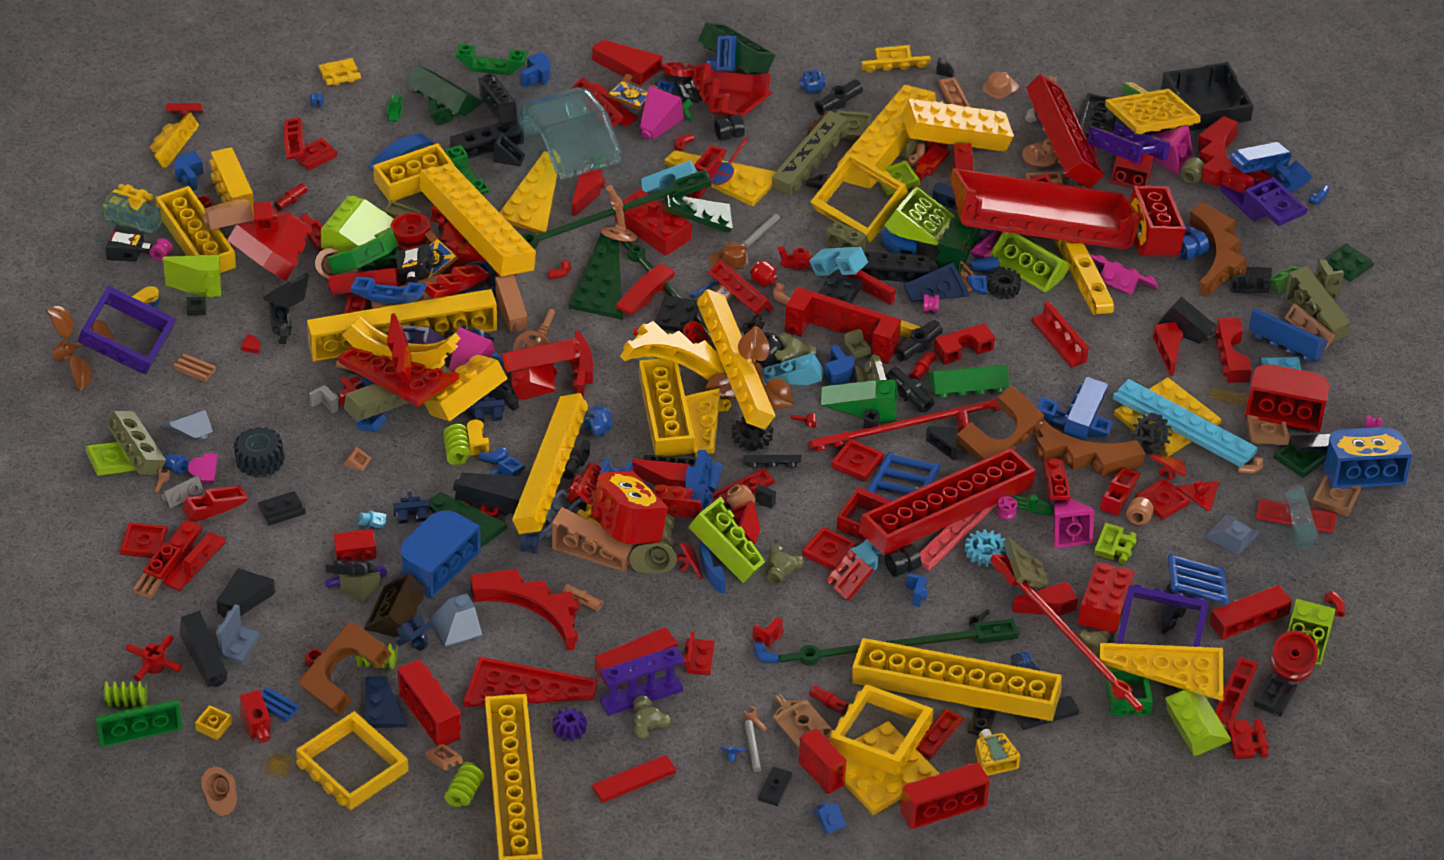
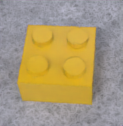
M209 705L196 720L195 728L196 731L218 741L232 724V718L230 714Z

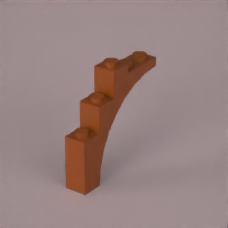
M1201 202L1190 211V224L1198 230L1205 232L1216 255L1209 272L1199 281L1200 294L1207 297L1228 279L1232 280L1236 274L1244 275L1247 267L1246 258L1239 255L1241 253V239L1234 236L1236 234L1235 220Z
M1044 420L1042 428L1032 433L1036 443L1034 448L1035 455L1043 463L1044 459L1064 458L1065 463L1070 465L1072 470L1093 465L1094 470L1099 472L1102 477L1119 473L1123 467L1133 469L1144 465L1145 451L1137 440L1112 444L1088 442L1066 435L1050 426Z

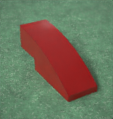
M1123 467L1111 481L1108 491L1104 494L1100 510L1118 516L1132 494L1141 473Z
M240 485L205 489L203 496L187 497L182 510L189 521L195 522L234 509L248 501V497Z

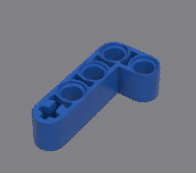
M1279 142L1236 150L1231 155L1230 162L1242 173L1265 169L1276 179L1279 172L1275 166L1281 162L1287 168L1292 154Z

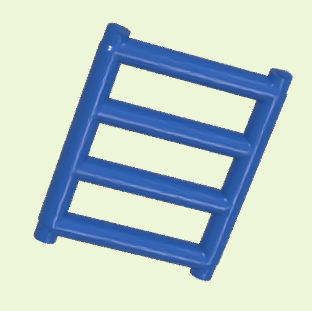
M888 452L867 491L875 493L876 489L880 488L907 495L918 489L881 481L883 476L886 475L923 484L922 487L933 483L941 464L939 462L931 464L895 456L894 453ZM890 463H896L930 472L925 477L888 467ZM882 496V497H885V498L890 499V500H892V501L895 500V498H891V497H887V496Z
M1174 554L1168 555L1172 592H1182L1220 602L1224 606L1229 604L1223 567L1202 564L1176 557Z

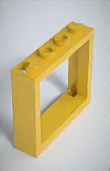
M849 152L811 200V204L814 210L834 222L838 221L866 235V241L870 243L909 192L906 188L907 185L901 179L896 180L892 178V175L887 171L882 172L875 164L871 162L868 164L860 155L855 156ZM854 167L896 191L868 228L827 204V201Z
M866 684L862 691L857 692L854 703L849 704L846 715L839 719L836 730L831 731L828 740L844 757L899 776L931 726L933 708ZM866 703L916 720L895 755L844 737Z
M355 711L296 749V763L301 770L305 769L314 782L318 781L326 793L334 795L337 802L341 806H346L350 811L408 772V758ZM353 731L391 766L352 793H349L312 758Z

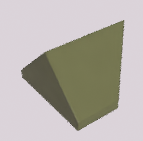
M380 572L366 573L365 575L340 574L341 591L363 603L381 587Z

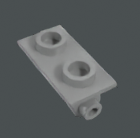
M199 475L165 490L161 494L163 501L168 502L169 508L185 502L187 497H195L204 492Z

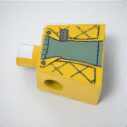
M989 729L982 730L979 733L980 738L976 740L975 753L977 761L980 762L987 776L1019 768L1020 754L1005 734L992 735Z

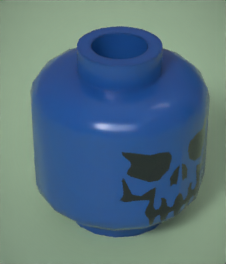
M817 69L805 71L803 78H799L801 89L804 88L808 94L821 92L823 87L826 86L824 73Z

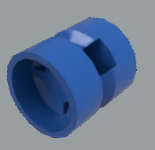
M1198 231L1189 236H1184L1179 253L1183 261L1195 258V255L1200 256L1209 252V241L1202 231Z

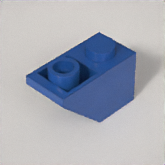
M882 230L881 245L890 253L916 255L918 241L899 237L889 232V230Z

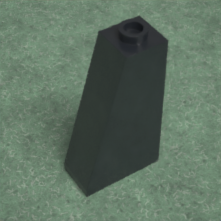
M462 472L459 480L456 479L453 485V490L456 491L455 499L514 514L528 477Z
M201 611L182 616L180 637L207 687L221 686L227 681L228 672Z

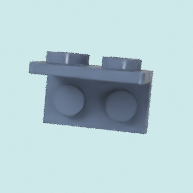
M236 604L232 610L227 612L224 622L216 630V636H218L217 649L221 658L242 665L260 637V632L241 626L240 607Z

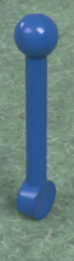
M713 279V282L698 291L691 292L690 297L696 298L698 294L719 283Z

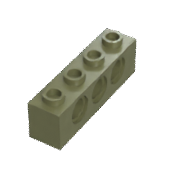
M114 411L107 426L138 474L158 475V469L163 468L166 459L135 412Z

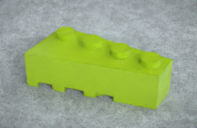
M720 496L699 513L688 527L742 583H745L759 570L765 561L752 541L746 539L745 531L741 526H737L733 520V513L730 510L727 511L723 505L724 500Z

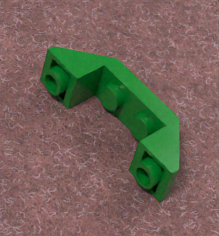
M458 44L456 58L472 72L509 76L525 65L527 51L510 49L508 60L479 57L476 56V45Z
M462 145L445 149V153L454 163V166L481 194L490 192L483 178L477 180L468 167V155Z
M387 228L375 234L374 239L349 251L342 250L327 257L333 274L336 275L358 269L389 254L398 245L392 228Z

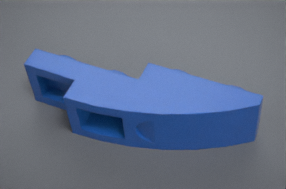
M698 450L695 467H687L686 488H692L693 496L690 499L700 500L704 510L712 502V492L707 487L709 482L708 472L712 468V459L706 450Z

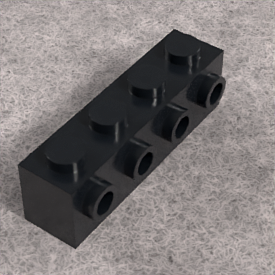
M863 251L868 263L860 270L878 280L910 282L929 273L930 256Z

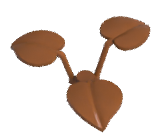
M59 306L50 307L45 311L50 316L57 333L64 337L61 342H58V346L52 349V356L58 362L70 360V368L78 391L90 384L93 378L88 362L81 360L80 356H72L75 349L83 346V344L79 343L73 346L72 343L66 342L72 335L71 329L74 327V320L69 311ZM96 320L92 325V331L115 342L108 325L102 320Z
M755 326L740 339L738 351L744 359H752V363L765 388L764 390L772 408L783 409L791 407L794 404L792 392L785 380L773 378L767 385L761 375L763 368L755 359L764 361L769 355L770 346L763 331ZM720 373L713 376L707 383L704 392L720 388V399L734 401L736 396L727 374Z

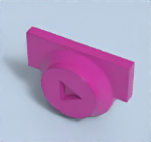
M204 453L203 457H197L190 461L188 465L189 474L192 477L199 475L201 483H214L218 454Z

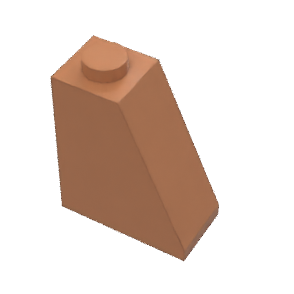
M244 197L205 208V214L202 215L204 225H207L210 229L254 221L251 202Z
M514 274L496 277V304L509 332H520L528 329V316Z

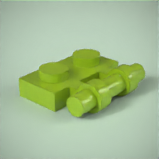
M1105 523L1095 547L1094 555L1113 560L1114 556L1117 555L1120 557L1119 563L1126 564L1132 555L1131 549L1135 547L1137 542V534L1135 532H1130L1129 535L1123 534L1124 528ZM1119 543H1123L1125 546L1121 547Z

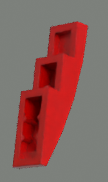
M301 117L285 120L283 136L287 160L305 156L304 131Z
M710 145L694 164L697 172L706 169L712 181L725 157L726 149ZM707 188L682 197L700 199Z
M660 263L644 275L617 303L616 308L630 316L647 306L652 301V297L663 290L664 284L674 278L676 271Z
M479 265L453 267L451 274L438 275L435 282L423 283L426 284L424 292L433 299L449 296L480 283L488 278L490 273Z
M391 313L387 345L392 352L391 358L397 367L396 373L403 384L410 383L411 356L408 340L396 314Z
M1241 657L1238 658L1234 671H1232L1229 681L1223 690V701L1219 700L1215 710L1222 724L1226 725L1228 720L1236 719L1257 671L1258 663Z

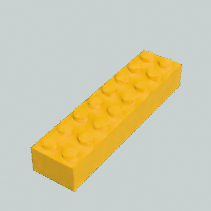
M903 85L837 165L839 166L850 152L855 156L860 155L868 164L870 162L875 164L880 171H885L886 167L893 163L911 140L902 117L908 100L936 102L935 92ZM854 167L843 182L871 189L877 180Z

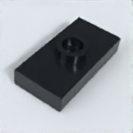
M773 766L758 796V801L778 807L792 778V772Z

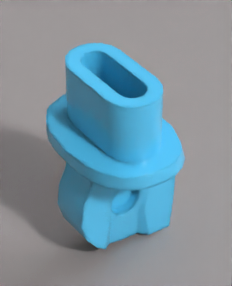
M369 511L368 513H360L357 518V525L364 526L365 529H369L371 526L380 529L386 524V514Z

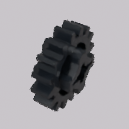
M1151 412L1150 414L1144 413L1143 418H1137L1139 423L1133 424L1136 429L1131 431L1132 434H1135V437L1131 440H1137L1147 454H1159L1160 449H1166L1164 444L1170 443L1167 437L1172 436L1171 433H1168L1171 426L1166 425L1168 420L1162 419L1163 415H1156V413Z
M741 417V421L736 420L735 425H732V438L734 439V444L739 443V448L745 446L747 451L750 448L756 451L757 447L764 449V445L769 446V441L773 439V428L771 423L766 429L746 423L745 418Z

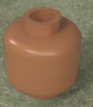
M737 484L727 492V502L732 509L748 501L755 503L756 498L746 485Z
M1144 497L1134 498L1126 511L1128 520L1136 526L1146 525L1152 517L1153 505Z

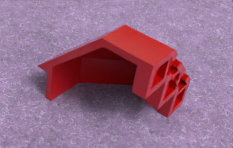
M706 63L695 65L694 86L700 90L699 94L703 101L708 104L710 113L729 118V116L737 114L743 117L774 93L769 91L770 73L746 75L711 70V65Z
M289 211L277 213V220H274L275 230L256 232L255 221L237 224L227 240L263 268L284 281L288 279L296 267L297 258L306 245L305 239L313 229L310 224Z

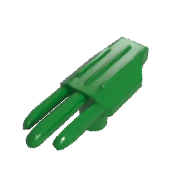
M396 94V98L392 95L388 104L387 116L389 122H397L402 115L403 96L400 97L399 102V94Z
M688 99L682 104L683 115L693 122V116L688 110L693 103Z
M1031 495L1030 498L1014 496L1017 499L1018 508L1042 515H1051L1053 507L1046 501L1038 499L1036 495Z

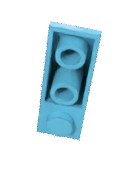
M810 353L763 368L762 376L765 383H768L773 378H781L791 385H810L822 381L823 367L814 353Z

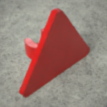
M1155 454L1150 455V458L1165 466L1160 469V476H1163L1168 471L1169 477L1167 480L1169 481L1175 478L1176 473L1185 477V461Z
M1200 479L1194 484L1178 486V490L1206 511H1210L1219 482H1202Z
M684 542L679 543L685 555H677V562L680 560L685 562V564L680 566V570H686L689 564H691L699 579H702L703 576L694 547Z

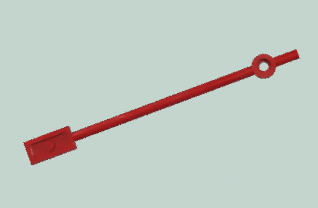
M994 398L986 402L853 432L847 431L812 439L807 445L809 450L815 449L816 452L826 450V446L833 445L834 448L844 446V442L849 439L954 417L960 411L971 413L993 409L995 412L1002 409L997 406L998 398Z
M993 554L989 561L995 566V570L1003 574L1010 585H1018L1110 682L1112 694L1116 698L1126 699L1137 712L1141 711L1143 705L1131 694V687L1125 682L1118 680L1041 597L1028 586V581L1024 580L1022 583L1016 581L1007 556Z

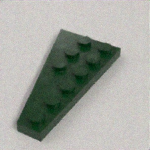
M600 233L569 303V309L623 320L622 311L616 308L617 303L622 299L619 240L609 238Z

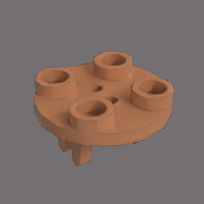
M1048 139L1044 140L1043 143L1029 144L1022 151V159L1034 170L1053 166L1057 162V155L1053 151V145L1048 144Z

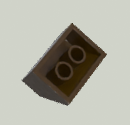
M411 573L384 585L364 629L392 637L398 636L399 633L396 628L407 622L409 623V620L416 616L417 608L424 599L423 595L426 587Z

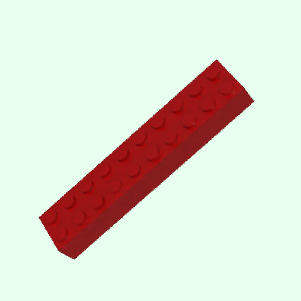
M1009 448L862 514L859 532L883 555H886L997 504L1001 497H1012L1032 488L1036 470L1012 448Z

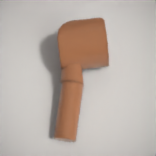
M162 468L158 469V483L154 489L155 493H158L162 484L170 479L169 469L166 473H162Z
M750 706V713L744 710L745 720H752L763 732L767 730L757 718L755 707Z

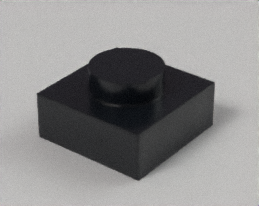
M187 297V315H206V297Z
M759 484L755 489V501L761 506L772 509L776 504V491Z

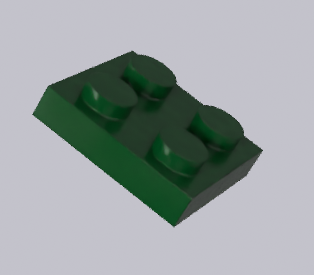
M1348 243L1324 258L1329 266L1333 268V271L1343 270V278L1348 282H1351L1374 266L1373 260Z

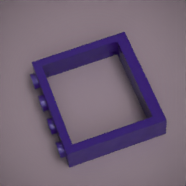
M108 285L82 328L77 342L135 371L147 374L172 331L176 318ZM105 304L162 331L148 357L90 330Z
M1129 585L1117 644H1123L1132 600L1135 597L1200 611L1193 647H1200L1209 601H1205L1200 597H1185L1181 593L1169 594L1161 589L1150 590L1145 589L1141 585Z

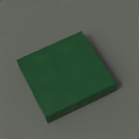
M1291 442L1274 454V459L1302 478L1323 464L1326 454L1323 452L1298 453Z

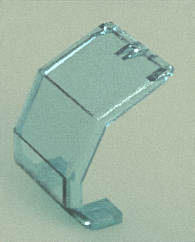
M577 87L528 101L521 105L518 122L524 130V137L539 133L540 131L555 172L560 174L562 180L573 177L574 169H576V174L580 175L590 172V165L593 170L607 167L606 160L609 161V165L622 162L621 155L623 153L607 111L590 90Z

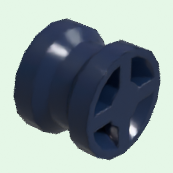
M529 533L522 534L520 550H531L537 553L539 533H534L533 535Z

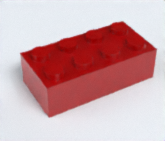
M639 189L622 200V203L624 204L649 194ZM658 200L623 212L626 229L634 232L637 237L665 256L692 239V224L683 217L665 212V205Z
M1096 562L1081 602L1077 624L1117 634L1123 616L1129 585L1132 586L1135 571Z
M418 659L398 668L399 695L435 745L444 744L447 746L460 740V731H462L460 709L452 704L449 694L447 692L444 693L439 681L432 677L429 667L427 665L424 666L421 660Z
M980 762L955 770H949L936 776H929L920 781L910 782L903 786L900 812L912 830L985 807L988 801L990 779Z

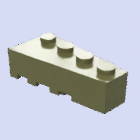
M1306 265L1289 273L1285 300L1291 306L1294 303L1300 305L1335 334L1331 343L1347 336L1351 322Z

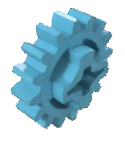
M986 529L983 530V533L976 530V535L970 533L969 538H966L964 552H966L967 558L971 557L972 563L977 561L978 566L985 563V566L988 567L989 563H991L989 560L993 554L1006 556L1007 551L1004 545L1006 539H1001L1000 533L994 535L993 530L990 533H987Z

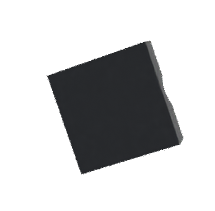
M1229 62L1163 73L1162 90L1170 89L1200 115V122L1189 126V131L1209 128L1223 116L1238 123L1252 120L1254 105L1246 91L1239 84Z

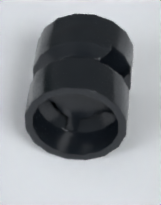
M740 114L729 116L728 119L722 117L714 120L715 134L719 141L728 140L731 136L738 138L745 135L744 122Z
M913 544L903 546L899 550H894L886 554L884 558L886 567L893 577L921 567L920 554Z

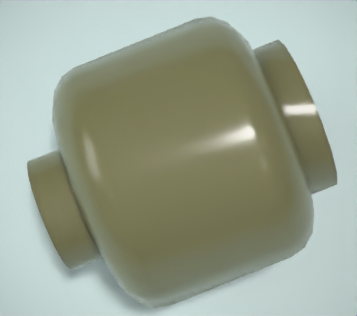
M1196 157L1187 159L1180 170L1183 180L1191 184L1198 183L1202 179V166L1205 163Z

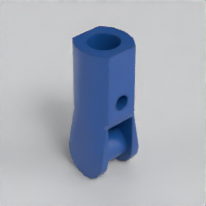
M719 462L712 463V468L708 474L709 482L707 487L712 493L716 492L721 475L722 465Z

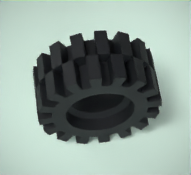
M999 267L996 268V271L992 270L988 277V291H990L991 295L995 294L994 297L996 298L998 296H1001L1000 299H1004V297L1010 299V296L1014 298L1020 291V274L1016 270L1011 271L1009 267L1008 270L1005 267H1002V270ZM999 282H1007V283H1010V284L1005 285V284H1000Z

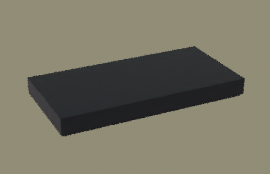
M1087 93L1079 120L1087 140L1090 126L1106 132L1114 131L1117 116L1105 106L1106 100L1113 99L1112 97Z

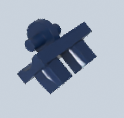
M486 394L470 406L469 413L472 415L473 420L484 422V414L491 413L492 421H501L505 406L504 400H496L495 396L488 397V394Z
M407 492L408 497L400 498L401 503H393V513L397 518L398 524L409 523V514H416L417 522L427 520L429 500L420 501V496L412 497V492Z
M421 615L409 620V623L407 622L396 628L401 639L396 641L398 646L400 647L406 642L412 641V648L419 651L426 649L428 637L422 633L431 629L434 625L431 621L425 624Z

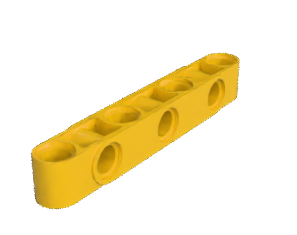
M1054 239L1063 259L1071 264L1069 270L1092 314L1113 313V300L1084 243Z

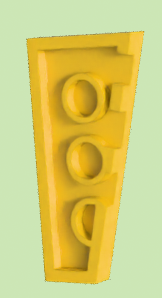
M720 388L685 396L694 436L695 457H697L698 450H706L708 454H712L715 451L721 396Z

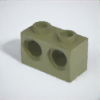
M836 221L826 230L825 246L829 248L861 247L865 251L867 236Z

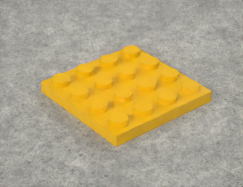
M1170 89L1107 99L1105 106L1136 134L1160 131L1165 128L1174 129L1182 125L1191 126L1193 123L1200 122V115Z
M1167 377L1149 388V390L1217 426L1221 424L1222 419L1170 378ZM1125 405L1114 410V416L1133 431L1136 429L1133 424L1139 423L1137 418H1143L1142 414ZM1169 429L1168 433H1171L1172 436L1167 437L1170 443H1165L1166 449H1160V452L1169 457L1192 441Z
M887 721L856 738L855 741L895 755L905 738ZM916 749L899 776L845 757L847 759L845 786L873 815L901 800L904 785L926 779L929 776L939 775V772Z

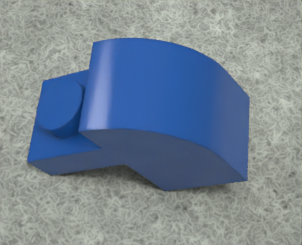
M543 52L528 57L527 69L520 71L521 85L524 88L534 85L536 82L544 85L550 80V60Z
M192 151L179 156L174 163L176 182L182 181L184 186H189L191 190L198 189L196 176L203 174V163L196 151Z
M1297 160L1288 168L1281 162L1275 166L1279 172L1276 180L1289 192L1303 187L1313 178L1308 170Z
M838 345L832 346L830 350L831 362L825 363L824 376L830 386L846 384L853 377L854 358L852 355L846 357L845 352L841 351Z

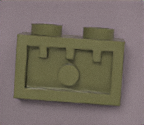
M1326 259L1319 260L1315 277L1334 300L1338 298L1344 272L1343 270L1333 271V268L1329 266Z
M873 354L870 360L866 362L865 367H854L857 382L886 380L881 359L878 355Z

